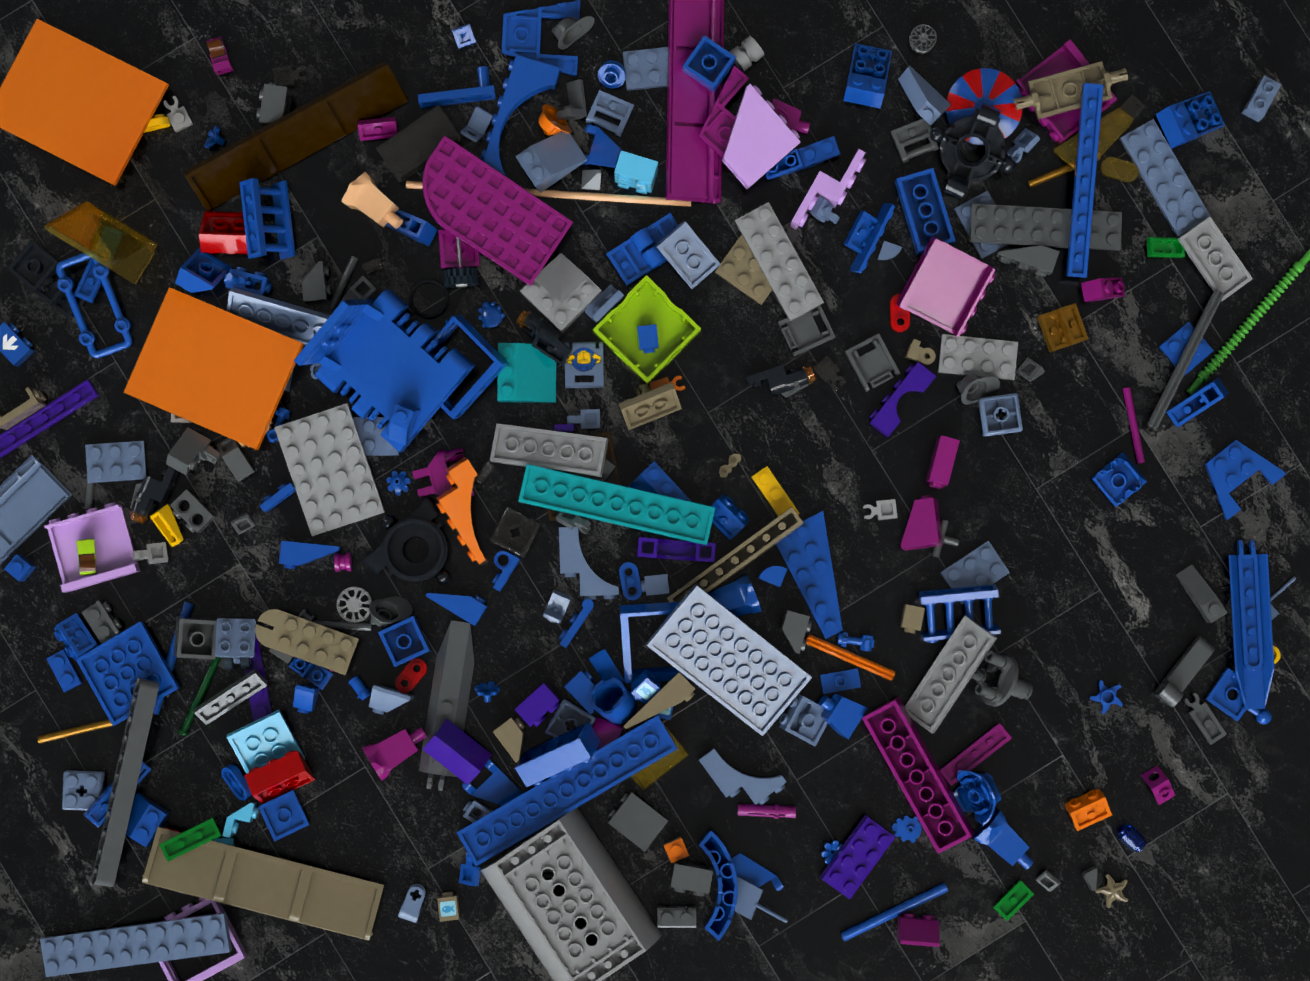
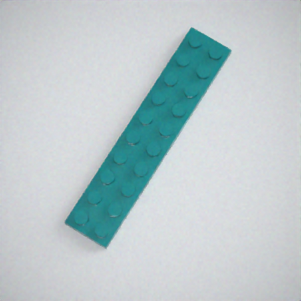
M531 464L526 465L518 502L703 545L708 543L716 508Z

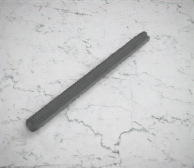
M1213 291L1148 422V426L1157 429L1224 296L1221 291Z

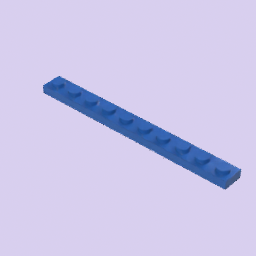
M1083 83L1066 271V276L1087 278L1103 85Z

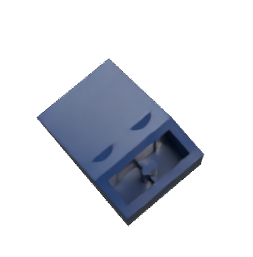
M855 43L843 101L881 108L892 55L891 50Z
M1210 91L1168 106L1156 114L1171 149L1225 126Z

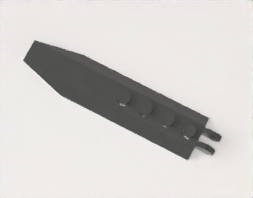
M451 620L436 657L425 728L427 737L423 740L419 771L429 773L427 789H431L433 786L434 774L441 775L438 783L439 791H443L445 776L457 777L426 753L423 748L446 719L464 732L475 663L471 625L466 622Z

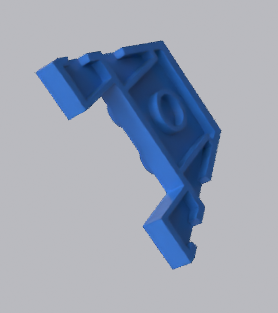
M1234 440L1205 463L1226 520L1241 510L1229 493L1255 472L1260 470L1271 485L1286 475L1283 470L1237 440Z

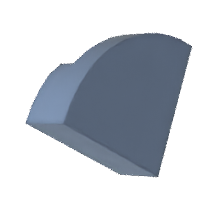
M884 241L877 260L885 261L894 258L901 251L902 247Z

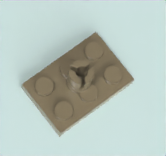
M673 383L662 385L652 391L650 385H640L636 389L637 397L619 403L628 430L682 409Z

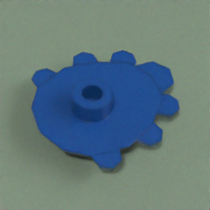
M485 301L482 303V308L478 309V312L481 313L478 319L482 320L483 328L496 327L505 317V313L501 312V306L498 305L496 307L494 301L491 303Z
M904 816L903 820L898 818L896 820L897 823L892 825V830L896 831L895 837L901 836L903 842L910 840L914 843L922 831L918 818L914 817L912 819L908 816Z

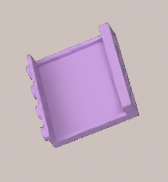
M116 502L104 505V509L86 510L87 514L79 516V513L68 515L66 520L61 521L60 518L49 521L48 525L44 526L45 529H48L63 583L60 585L62 592H71L141 572L138 561H133L132 553L135 550L122 505H116ZM95 538L96 574L80 575L76 540Z

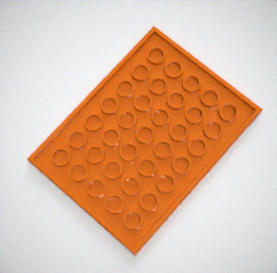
M36 19L0 87V128L116 186L169 84Z
M169 287L124 393L259 450L296 364L294 359L299 355L304 344Z

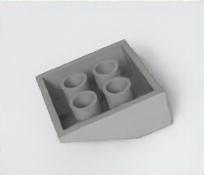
M560 253L540 271L531 286L526 285L520 292L549 322L563 333L602 293V290Z

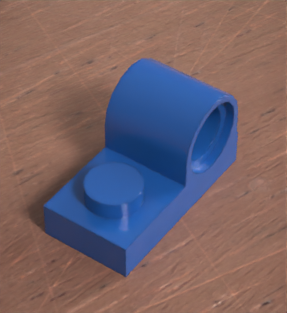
M500 551L495 555L494 563L503 572L501 574L497 573L492 581L495 584L493 586L494 589L501 592L520 561L518 557L506 551ZM501 555H507L509 558V562L505 566L500 565L498 562Z

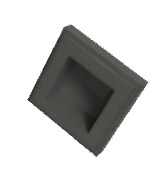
M247 513L238 516L230 522L239 535L256 526Z
M1045 870L1035 879L1049 892L1061 884L1056 875L1048 870Z

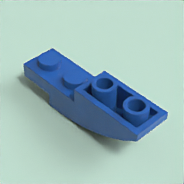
M835 136L800 149L791 150L765 173L767 180L821 164L828 159L841 155Z

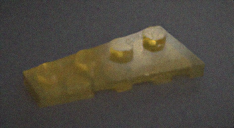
M1117 108L1100 119L1097 160L1133 123L1134 119L1121 108ZM1078 134L1054 149V153L1074 169L1076 167Z

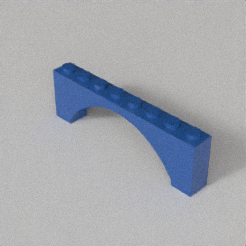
M516 55L515 60L511 59L508 70L511 73L509 78L506 77L504 80L503 88L505 92L503 96L500 95L497 104L500 107L498 114L494 113L492 119L494 128L492 132H488L486 142L489 144L487 150L483 149L480 159L505 177L506 175L499 156V145L507 120L515 109L530 97L549 89L555 90L560 75L559 67Z

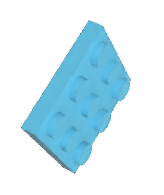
M280 710L227 734V739L246 774L253 768L267 765L266 763L272 759L284 757V754L289 751L298 750L305 759Z

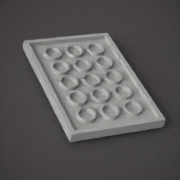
M348 403L274 427L312 536L385 512Z

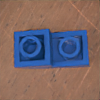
M296 657L288 666L321 690L324 689L334 675L324 667Z

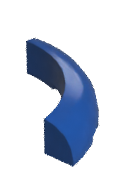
M710 830L698 842V845L705 851L713 864L717 879V895L713 910L703 926L717 940H720L729 927L735 911L738 897V882L729 852L721 840Z

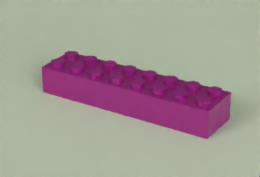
M899 696L866 713L862 717L865 725L936 852L939 854L972 837L974 833L973 828Z

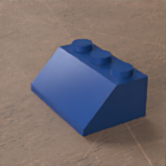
M655 461L628 486L691 501Z

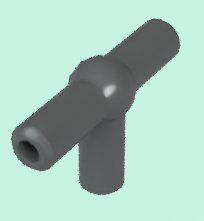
M942 519L941 532L943 543L958 546L959 539L945 536L949 521ZM935 546L932 556L939 557L942 546Z

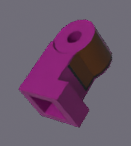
M222 36L206 40L214 72L217 75L234 71Z

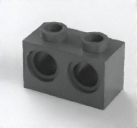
M188 489L170 505L173 508L172 513L178 519L183 518L187 522L185 526L192 533L195 531L201 533L216 518ZM187 500L190 507L187 511H183L181 504ZM201 514L203 522L197 525L194 518L196 515Z

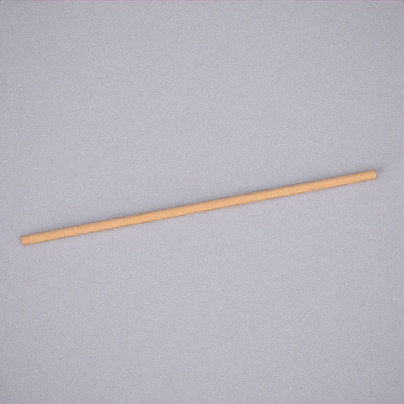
M406 181V188L423 189V182ZM523 188L535 197L691 207V202L666 200V197L544 190L540 192L538 189Z

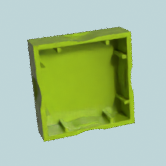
M647 275L627 294L623 302L611 310L593 329V332L646 384H649L701 331V328L682 309L675 306ZM656 324L659 349H655V353L644 354L643 351H639L637 326Z

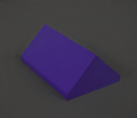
M448 719L443 722L423 748L426 753L467 785L480 773L492 755Z

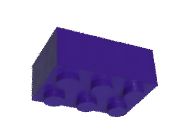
M545 682L514 710L530 727L533 724L537 727L546 718L544 714L547 711L552 713L560 706L558 701L561 698Z

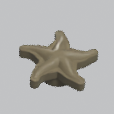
M1106 874L1107 884L1095 890L1097 894L1103 893L1106 895V907L1110 908L1111 903L1115 899L1128 902V899L1122 894V890L1128 881L1124 879L1120 883H1115L1113 878Z

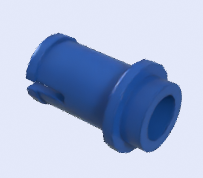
M358 675L348 682L358 694V699L361 698L363 701L371 695V689L365 686Z

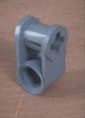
M416 883L410 886L398 917L417 923L426 893L423 885ZM415 890H419L420 895L417 898L413 897L414 893L412 892H415Z

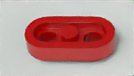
M896 294L890 300V326L895 332L900 333L906 331L910 325V311L896 305L900 294ZM902 319L904 324L898 325L897 320Z
M422 659L411 660L396 678V688L402 693L413 690L427 672L426 662ZM415 665L420 666L421 669L419 672L414 671ZM402 680L408 681L407 687L402 686Z

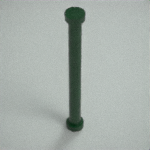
M216 657L215 660L212 659L181 728H178L177 733L188 736L189 727L195 716L194 708L200 705L221 657Z

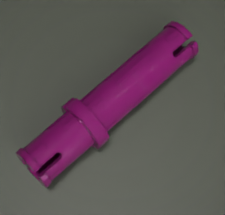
M738 803V816L774 817V819H778V817L796 818V806H782L776 803L775 805Z

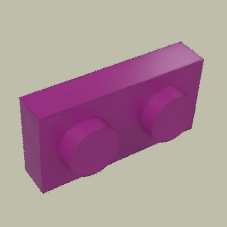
M396 117L360 120L357 122L360 141L398 137Z

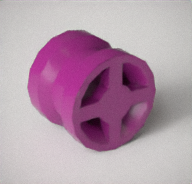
M346 552V554L335 553L334 565L336 572L341 570L352 571L351 552Z

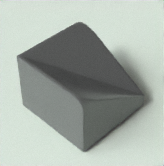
M1092 866L1081 873L1089 889L1092 891L1097 890L1102 885V880L1096 866Z

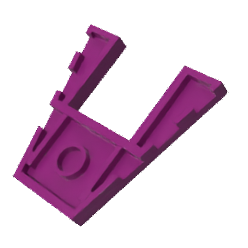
M736 66L733 67L698 136L722 158L736 118L725 106L749 80ZM779 104L775 106L773 111L778 116L782 115L786 121L792 118Z

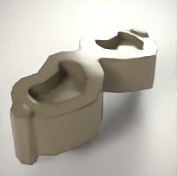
M740 454L730 455L729 464L720 467L719 474L721 478H727L728 474L732 472V468L736 467L741 461Z

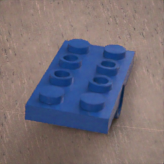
M671 213L649 227L641 229L632 235L630 239L606 253L626 286H629L667 261L655 245L678 226Z

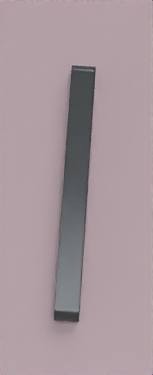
M138 678L135 683L92 873V885L113 887L116 880L158 694V681Z

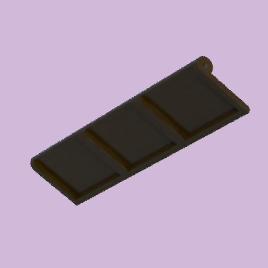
M382 62L186 169L184 176L200 199L202 206L207 211H210L240 194L239 182L256 178L258 183L274 176L357 130L358 121L377 119L407 103V95L403 93L388 63L384 64Z

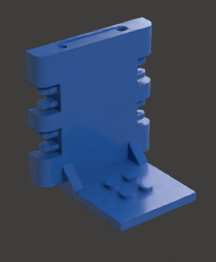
M390 289L383 291L375 301L373 299L343 300L294 361L299 366L316 363L322 364L315 377L333 393H338L342 387L343 389L340 392L342 396L346 395L351 388L356 390L349 399L351 404L358 399L352 410L362 419H366L371 413L368 418L371 422L381 413L384 418L377 425L380 430L391 420L396 404L405 403L419 409L420 412L408 441V446L475 365L456 348L449 351L442 360L440 359L447 352V347H442L436 355L431 351L439 342L437 338L432 340L437 331L427 322L418 327L419 322L414 321L408 329L403 327L409 320L410 314L405 313L402 317L401 315L409 306ZM388 424L382 431L381 436L401 453L407 446L388 439Z

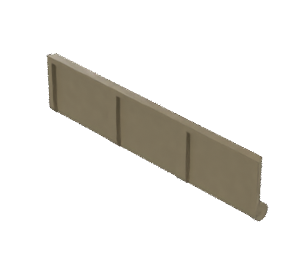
M160 827L157 828L147 866L142 875V883L368 941L373 935L372 929L384 888L382 884L215 841H210L167 862L159 844L181 833Z

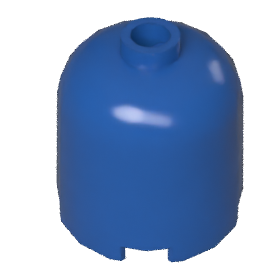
M611 678L612 680L607 681L601 680L591 692V706L603 718L613 724L628 722L634 716L637 708L636 700L631 692L616 678Z

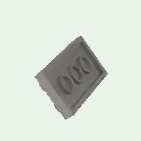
M1210 216L1178 238V241L1213 291H1221L1224 294L1221 301L1253 279Z
M942 334L938 373L964 376L975 374L980 377L995 376L998 379L1014 381L1018 342Z

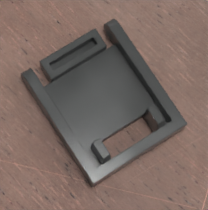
M821 305L792 321H789L787 317L778 322L779 326L787 324V327L782 328L781 331L790 350L798 348V351L792 353L794 357L835 338ZM820 314L827 331L820 333L813 318Z
M880 334L845 351L866 392L870 390L867 385L868 382L872 388H875L894 378L891 370L894 371L896 376L900 375ZM872 342L875 349L859 357L856 350Z

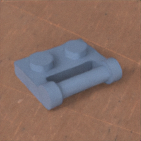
M599 90L587 116L586 123H594L621 137L634 105ZM596 112H601L621 122L617 126L596 117Z

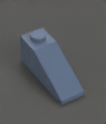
M911 66L898 78L916 112L929 125L935 123L951 106Z

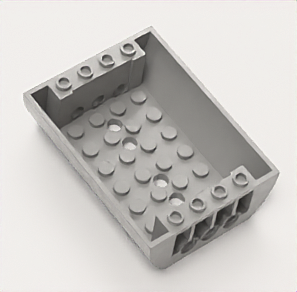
M578 807L546 825L480 870L553 981H602L647 951L662 936L661 931L657 928V925ZM545 869H551L554 872L552 879H545L543 877ZM556 885L564 887L565 892L563 895L557 896L554 893L553 889ZM578 918H584L587 922L586 926L582 929L575 925V921ZM590 934H594L598 939L594 945H590L586 941V937Z

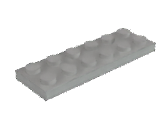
M769 202L735 220L789 321L824 303Z
M497 423L490 461L524 467L527 464L561 472L602 477L609 439Z
M964 616L905 705L909 716L930 733H935L997 637L968 616Z

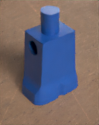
M747 574L728 585L708 593L737 617L749 613L762 612Z
M999 809L994 811L992 818L987 824L981 825L972 835L973 839L980 844L989 846L1012 866L1018 862L1027 870L1034 863L1025 853L1030 847L1008 825L1005 816Z

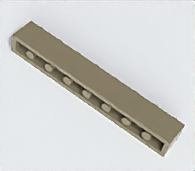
M791 507L667 599L669 602H681L695 584L705 592L710 593L801 527L804 522L794 508Z

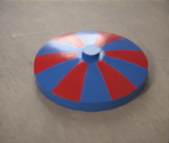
M989 68L972 70L961 76L949 91L947 101L951 106L946 110L949 124L951 125L961 117L973 115L976 108L980 109L982 104L985 103L1001 110L999 115L1001 120L998 127L1006 139L1015 131L1021 120L1023 109L1016 110V104L1014 105L1013 99L1022 96L1015 82L1001 71ZM969 137L965 139V141L971 144L985 146L979 138Z

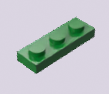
M211 818L159 844L167 862H170L222 835L214 819Z

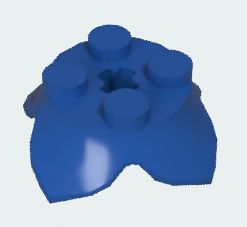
M959 770L957 772V780L960 782V786L954 790L953 794L962 811L975 812V819L984 826L992 818L995 806L1001 800L997 786L989 773L982 774L968 770Z

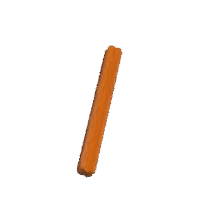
M808 635L806 638L807 645L892 681L895 676V671L813 635Z

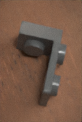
M578 79L568 82L569 106H565L564 110L557 112V119L574 121L587 117L583 80Z

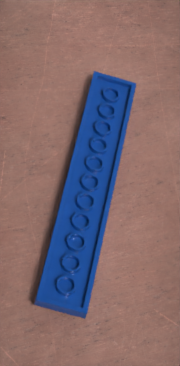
M659 715L597 750L589 762L585 764L581 762L570 771H561L555 778L547 779L458 831L457 835L476 867L678 748Z

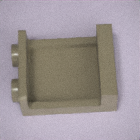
M25 388L30 399L9 413L0 409V428L8 430L46 406L45 400L47 399L41 390L38 391L36 388Z

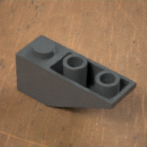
M1039 245L999 251L995 257L1000 258L999 261L1002 263L1010 264L1012 262L1017 264V267L1022 270H1028L1029 268L1035 270V274L1046 277V275L1052 274L1060 251Z

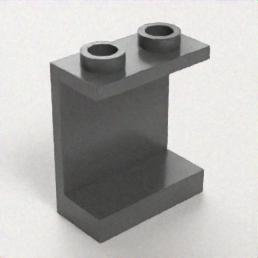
M626 792L619 801L622 804L618 810L614 808L608 815L610 819L608 824L645 852L667 824L668 819L637 797L634 792L630 794Z

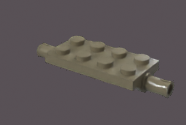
M1101 61L1032 80L1027 83L1030 95L1013 99L1014 105L1016 104L1015 109L1019 110L1033 106L1037 119H1042L1081 108L1083 83L1103 85L1102 102L1111 100L1113 97L1110 86L1113 83L1128 80V74H1125L1127 72L1125 68L1110 73L1106 72Z

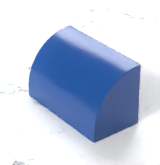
M772 566L763 570L757 579L780 587L787 569L781 566Z

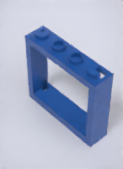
M452 315L445 321L444 328L442 330L439 329L433 339L437 338L439 342L431 352L435 353L459 326L494 363L456 405L449 398L443 403L441 408L452 419L460 418L508 364L462 315Z
M680 602L620 605L625 683H632L646 669L661 681H670L680 672L675 667L632 669L628 617L670 614Z

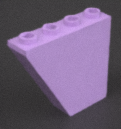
M751 84L745 88L722 158V162L746 189L751 187L800 143L798 133L786 126L787 121L782 115L778 116L773 111L775 108L769 100L765 101L760 96L762 92L759 88Z

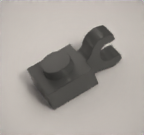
M559 512L556 516V521L571 530L576 526L582 533L587 534L591 529L589 527L591 522L583 519L582 516Z

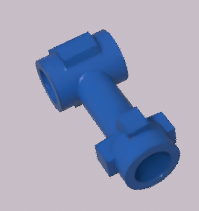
M281 407L279 410H276L275 415L278 418L274 427L282 425L285 419L289 420L291 416L289 415V410ZM274 427L272 430L267 431L266 434L269 442L272 443L279 441Z
M848 632L838 634L837 644H841L843 647H846V644L859 645L860 650L871 651L875 640H873L874 636L862 634V638L848 636Z

